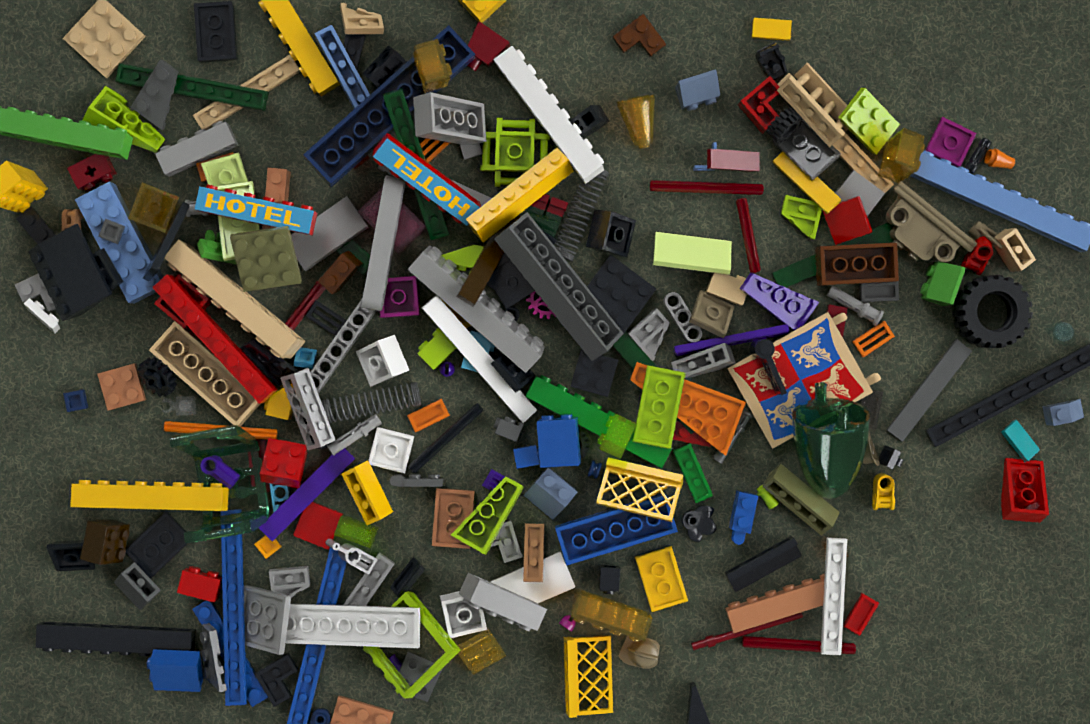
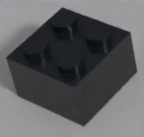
M581 349L570 387L608 397L618 360L601 355L591 361Z

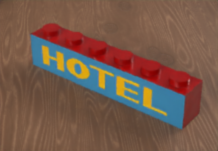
M386 133L374 148L373 157L377 164L388 167L392 175L397 178H403L411 189L415 190L416 188L422 192L421 195L426 200L434 201L441 211L449 212L452 218L459 224L464 223L467 226L466 218L481 207L480 201L389 133Z
M206 184V188L199 186L195 210L274 228L289 226L290 231L313 236L318 214L312 211L313 207L301 205V208L294 207L292 202L282 201V204L275 203V199L263 197V200L256 199V195L245 192L244 196L237 195L235 190L225 188V192L219 191L217 186Z

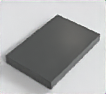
M803 119V122L800 124L801 126L787 140L779 144L774 139L772 141L780 151L813 181L841 156V153L833 145L829 148Z

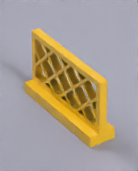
M608 457L596 503L672 522L683 485V475ZM609 473L618 475L620 480L611 485L608 481ZM631 478L636 479L639 485L629 489L625 481ZM623 483L627 492L617 496L613 488ZM648 483H654L658 489L648 494L644 486ZM668 487L675 488V495L667 499L663 490ZM642 488L646 496L636 501L632 492ZM609 490L615 496L611 501L602 500L603 494ZM660 492L665 500L655 505L651 497ZM630 495L634 503L625 506L620 499ZM649 499L653 507L647 511L642 510L639 504ZM667 503L671 509L669 516L661 514L658 508Z
M611 636L564 637L566 714L569 718H573L578 715L613 713ZM599 641H606V649L602 653L594 648ZM577 642H586L590 646L583 655L578 651ZM593 649L599 656L593 663H590L585 657ZM601 658L607 662V667L602 673L595 667ZM584 659L590 666L582 674L578 670V664ZM594 668L600 675L592 683L586 675ZM602 677L607 680L608 684L603 691L595 686ZM585 678L591 685L583 693L579 690V683ZM594 687L600 692V695L592 702L586 695ZM604 696L608 700V708L600 709L596 704ZM585 697L591 705L586 710H579V703Z

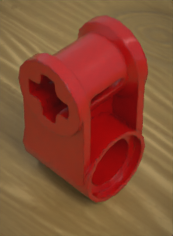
M985 236L976 239L977 245L971 252L965 255L961 264L962 267L975 271L977 275L982 274L986 264L993 255L992 242ZM981 247H987L986 250H980Z

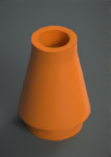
M994 148L987 151L984 162L989 167L1012 169L1015 165V158Z

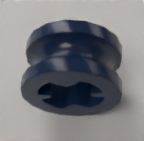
M592 460L587 476H594V479H597L602 463L599 462L597 464L595 460Z

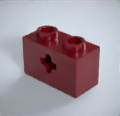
M94 154L67 168L77 189L85 190V192L95 189L96 184L100 182L106 183L111 181L113 175L117 174L109 157ZM92 169L96 170L94 176L90 175L92 174Z

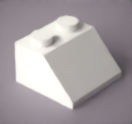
M395 335L378 340L356 351L370 387L409 371Z

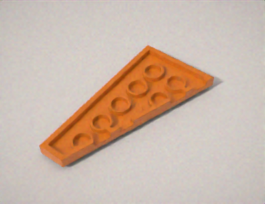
M636 362L630 380L643 390L647 365ZM684 379L677 418L726 456L746 402Z

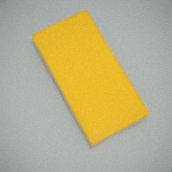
M753 18L752 38L790 41L792 20Z

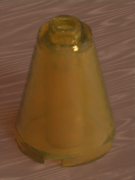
M654 94L628 98L626 101H617V107L634 146H638L639 149L650 147L649 143L653 142Z

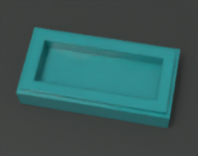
M1017 420L1012 421L1001 432L1024 462L1029 461L1040 450Z

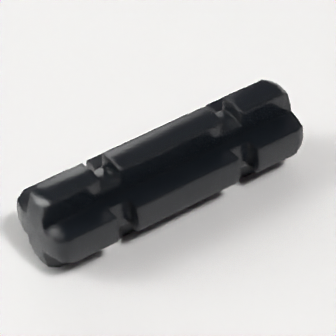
M986 138L980 140L979 147H976L969 159L970 162L965 166L969 170L968 173H975L978 168L977 165H980L987 152L986 150L992 144L990 140Z

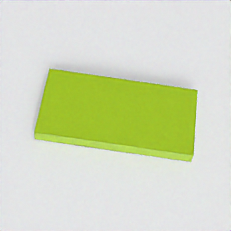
M647 365L633 442L671 449L685 372Z

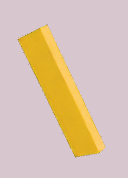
M783 152L773 160V164L826 214L841 202V198L822 180L816 177L811 181Z

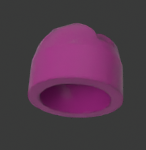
M566 615L559 624L572 632L576 625L575 618L570 622L571 615Z

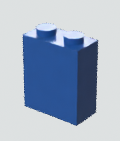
M563 414L561 418H553V415L542 416V419L537 421L540 468L579 466L581 457L578 417H572V414Z
M153 649L152 656L147 660V669H150L149 680L153 683L154 690L201 691L204 677L202 674L203 667L200 651Z

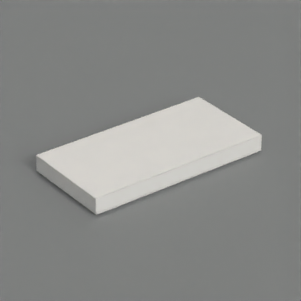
M561 551L544 558L543 583L523 582L524 567L490 581L536 603L575 588Z

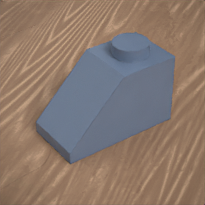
M1080 399L1042 406L1046 425L1056 426L1084 418Z

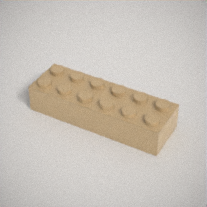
M176 321L149 349L150 352L159 360H162L165 365L167 364L176 375L235 427L242 426L260 406L193 332L189 329H184Z

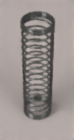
M604 169L597 177L607 180L609 172ZM590 180L592 182H595L596 184L605 186L603 183H600L595 180ZM587 183L578 184V186L581 189H577L576 192L579 195L573 196L577 201H571L572 205H574L575 207H569L570 211L572 212H567L566 214L570 218H564L565 222H567L568 224H562V227L566 230H559L560 233L563 235H557V238L561 241L555 242V244L559 246L556 247V249L560 252L564 259L568 261H573L575 256L572 254L576 253L564 248L558 243H562L577 249L578 247L566 242L560 237L567 238L578 243L581 242L574 238H571L562 231L583 237V235L573 232L565 226H570L584 232L585 230L573 225L567 220L575 221L585 226H588V224L578 221L569 214L590 220V218L578 214L571 208L584 211L591 215L593 214L592 212L584 210L579 206L575 205L574 203H579L595 209V207L580 201L576 197L584 198L594 203H597V201L585 197L578 191L589 193L596 197H600L597 194L587 191L580 185L587 186L602 192L601 189L593 187Z
M411 382L413 401L408 384H406L408 405L404 397L402 385H400L402 406L397 395L396 386H394L396 408L392 400L390 387H388L390 409L383 388L384 410L380 403L378 390L376 389L378 412L375 408L371 390L372 413L369 409L365 392L363 393L366 403V414L362 408L360 394H357L360 404V416L355 406L353 394L351 397L354 406V417L350 411L347 395L345 399L348 408V418L345 415L341 397H339L342 409V418L338 414L335 398H333L336 411L335 420L332 415L329 399L322 400V405L329 423L337 421V417L342 421L343 417L348 420L349 416L354 419L356 414L358 417H361L362 413L364 416H367L368 411L370 415H373L374 410L379 414L380 409L385 413L386 407L390 412L392 406L397 411L398 404L401 409L404 408V403L409 408L410 401L413 407L421 406V398L417 382Z

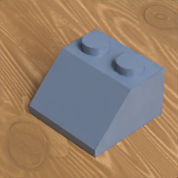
M716 69L678 81L675 90L682 110L692 111L697 109L699 104L705 103L707 106L717 102L716 99L720 97V89Z
M547 467L523 496L553 520L578 492L550 467Z

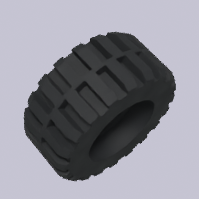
M989 275L973 279L972 282L964 285L963 290H959L957 294L959 298L954 301L953 306H956V310L952 311V317H956L957 320L954 322L955 328L959 327L961 331L958 333L961 337H966V341L970 344H976V347L988 349L1012 345L1017 342L1016 339L1022 338L1025 335L1024 329H1029L1030 327L1028 319L1032 318L1033 313L1029 312V307H1032V302L1027 301L1029 294L1027 291L1021 290L1023 286L1019 282L1014 283V279L1003 277V275ZM987 294L998 295L1003 299L1007 307L1006 321L1002 327L996 330L986 329L980 323L977 316L978 304L982 297Z

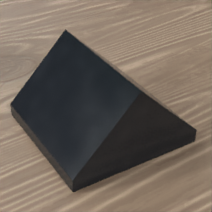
M84 540L56 541L47 545L46 548L56 571L95 570V563L80 560Z

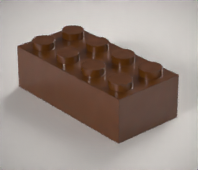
M897 243L815 247L817 286L899 281Z

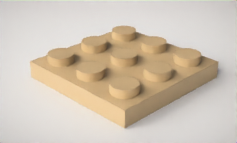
M98 0L63 39L104 77L108 78L118 67L119 63H122L146 36L107 0Z

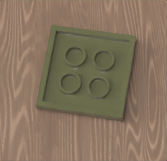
M289 226L230 235L244 292L300 284L302 282Z

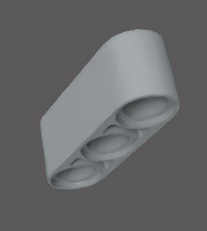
M675 292L667 294L663 299V304L684 339L692 343L699 341L702 337V331L699 326L689 322L691 312L681 296ZM670 296H674L677 299L675 307L670 306L667 302ZM680 312L687 315L685 323L678 321V314ZM691 328L697 331L695 339L688 337V331Z

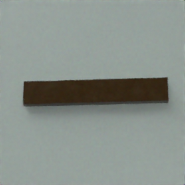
M519 215L488 239L456 297L471 307H474L504 253L494 238L519 219Z

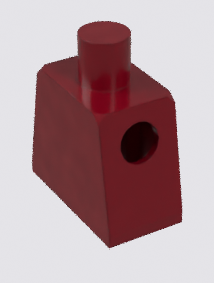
M479 21L468 43V47L475 53V57L467 67L476 72L482 63L489 68L494 63V59L510 47V42Z

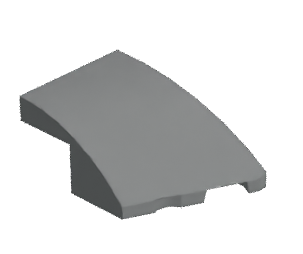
M854 170L835 192L841 198V202L860 196L867 216L885 194Z

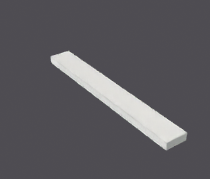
M437 295L422 307L424 312L522 423L537 411L520 390L517 393L512 390L491 365L494 361Z

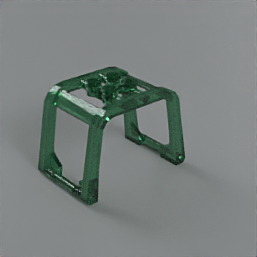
M238 425L170 437L171 448L181 450L193 457L198 483H204L203 487H209L208 483L210 482L221 483L213 476L207 475L201 470L200 465L204 458L212 455L222 457L251 452L253 467H237L234 470L240 474L239 479L241 480L249 475H254L256 486L238 487L237 481L229 489L228 501L231 498L237 497L244 499L252 494H257L259 509L218 517H213L212 511H202V525L184 533L186 544L251 533L268 521L269 505L265 482H261L260 478L262 459L258 442L254 436ZM217 436L219 440L237 439L242 443L200 450L199 447L194 445L193 441ZM231 524V528L211 531L214 526Z

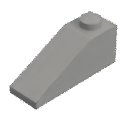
M726 343L671 362L673 370L686 373L685 379L736 364L731 347Z

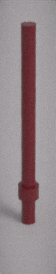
M802 612L737 633L730 631L716 636L709 635L703 640L691 643L693 650L707 646L710 648L723 641L803 618Z

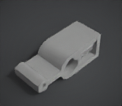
M330 538L325 542L332 549L339 550L338 555L342 560L368 575L378 560L352 544L345 543L340 546L339 543Z

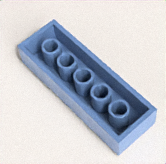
M108 182L76 198L75 201L100 249L104 248L123 280V283L119 286L128 303L135 304L156 293L152 287L163 278V275L159 269L151 281L143 279L153 256L116 184ZM105 218L125 226L119 244L98 237Z

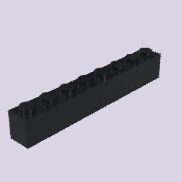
M41 622L36 627L35 648H42V651L61 649V652L81 650V653L100 651V654L119 652L120 655L138 653L139 656H150L153 649L195 651L196 629Z

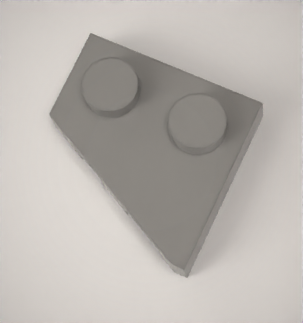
M655 308L628 332L629 336L652 361L655 359L657 349L662 343L663 335L669 326V321Z
M308 566L269 570L270 586L273 592L293 597L297 592L303 591L310 586Z

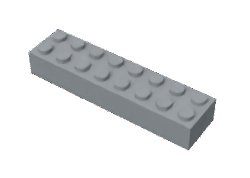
M429 245L408 270L526 373L542 356L545 348L543 341L537 336L533 337L524 324L516 322L513 314L509 311L505 312L500 308V303L494 298L490 299L485 294V290L482 291L474 307L457 298L456 296L468 275L458 271L454 262L449 259L446 260L441 256L442 252L438 248Z

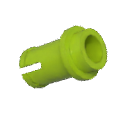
M761 485L757 488V495L761 496L768 509L774 508L779 502Z

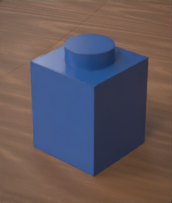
M536 445L513 449L517 469L540 464L539 448L537 449Z

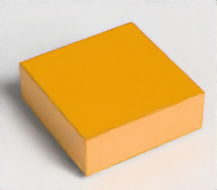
M266 535L254 544L265 559L282 547L276 539L271 541Z

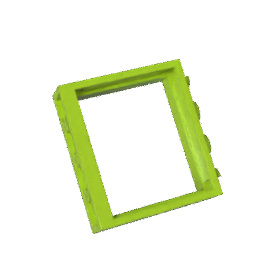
M407 591L391 607L409 606L420 608L421 623L445 653L410 687L380 647L363 646V650L373 658L372 661L375 666L381 668L385 673V679L396 687V693H400L404 699L413 698L461 651L414 592Z

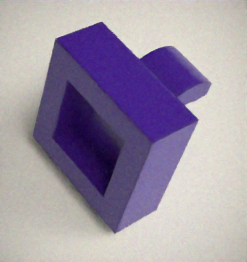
M491 469L482 486L492 491L505 476Z

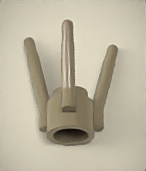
M980 221L968 231L971 234L969 237L974 241L979 237L985 236L998 248L1001 249L1003 247L991 236L995 237L998 233Z

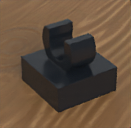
M886 445L879 456V464L893 469L895 465L901 467L904 460L899 458L900 451Z

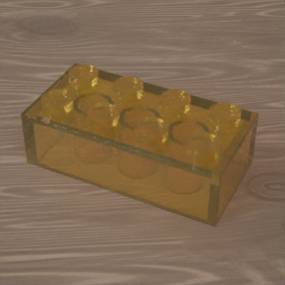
M578 588L570 609L571 617H574V621L582 624L585 621L592 623V627L603 630V627L610 629L612 634L618 636L622 634L628 635L630 640L636 642L646 640L652 622L650 612Z

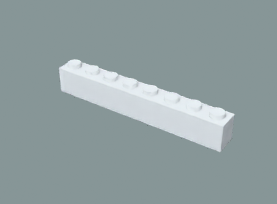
M513 46L509 47L494 59L496 66L559 150L569 159L572 167L586 184L604 171L603 159L598 153L595 155L591 151L593 148L587 138L582 139L579 135L582 133L575 123L573 125L568 120L570 116L564 108L560 110L557 106L559 103L553 93L548 94L546 91L547 85L542 79L538 80L536 78V71L532 65H526L523 61L525 57L519 49L516 51Z

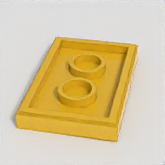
M672 546L635 557L651 612L688 601Z

